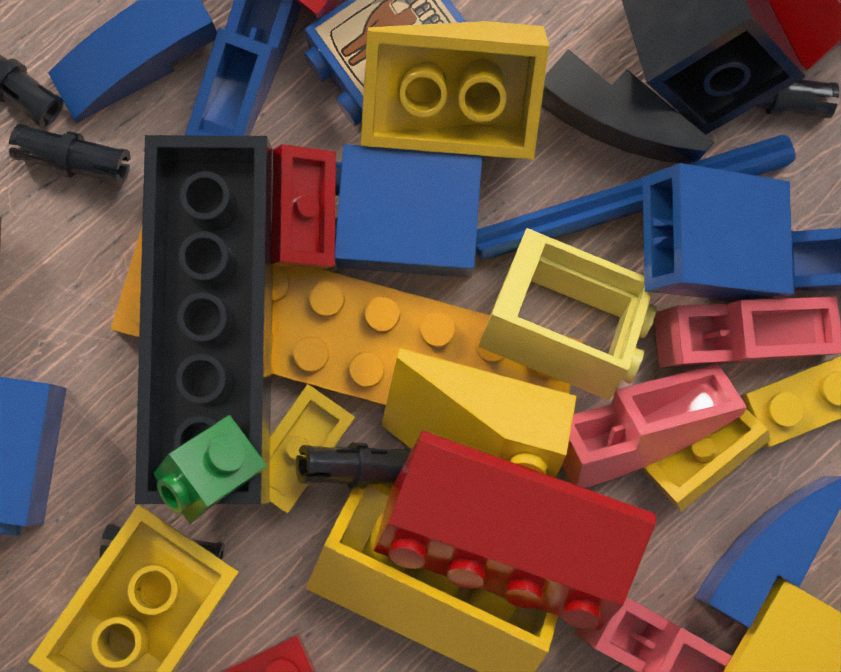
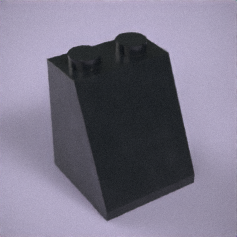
M622 0L646 83L705 135L806 77L768 0Z

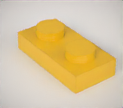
M841 355L740 395L747 406L746 409L769 430L770 441L763 445L762 448L774 446L841 419Z
M307 384L270 436L269 501L286 513L291 512L310 485V483H300L296 475V457L300 455L299 448L302 445L336 448L356 419L355 416L309 384Z
M746 409L742 416L716 432L670 456L643 467L642 470L676 508L682 512L770 441L769 430Z

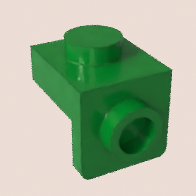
M228 415L169 453L154 472V475L158 480V492L164 503L173 512L182 513L189 523H193L202 517L210 507L257 476L267 465L232 417Z

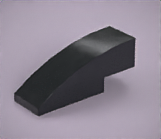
M568 49L545 75L541 106L571 127L617 149L658 161L689 164L699 161L714 144L709 137L628 69L611 85Z

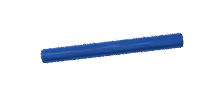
M782 134L689 163V165L758 176L789 166L796 159V154L789 136ZM643 178L477 229L476 252L479 258L484 261L515 252L526 228L556 239L643 212Z

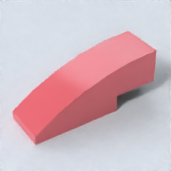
M837 297L739 300L728 304L678 305L657 311L654 318L659 369L841 354V325Z
M719 363L617 389L611 405L573 414L567 454L562 466L571 484L582 488L594 486L646 467L692 445L742 416L747 406Z
M626 597L621 609L600 630L577 628L574 633L575 636L594 649L637 672H723L732 657Z

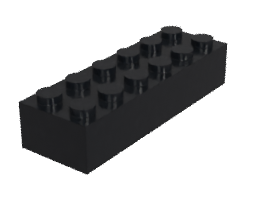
M145 135L135 504H165L158 492V480L154 472L169 453L228 415L232 417L267 467L216 504L269 503L273 265H271L273 149L267 136Z

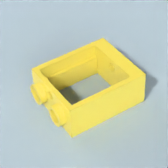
M526 228L478 347L610 400L621 381L632 383L644 356V351L636 348L639 337L644 339L648 334L657 312V306L649 304L652 292H645L643 275ZM532 281L619 317L609 354L517 317L530 282Z

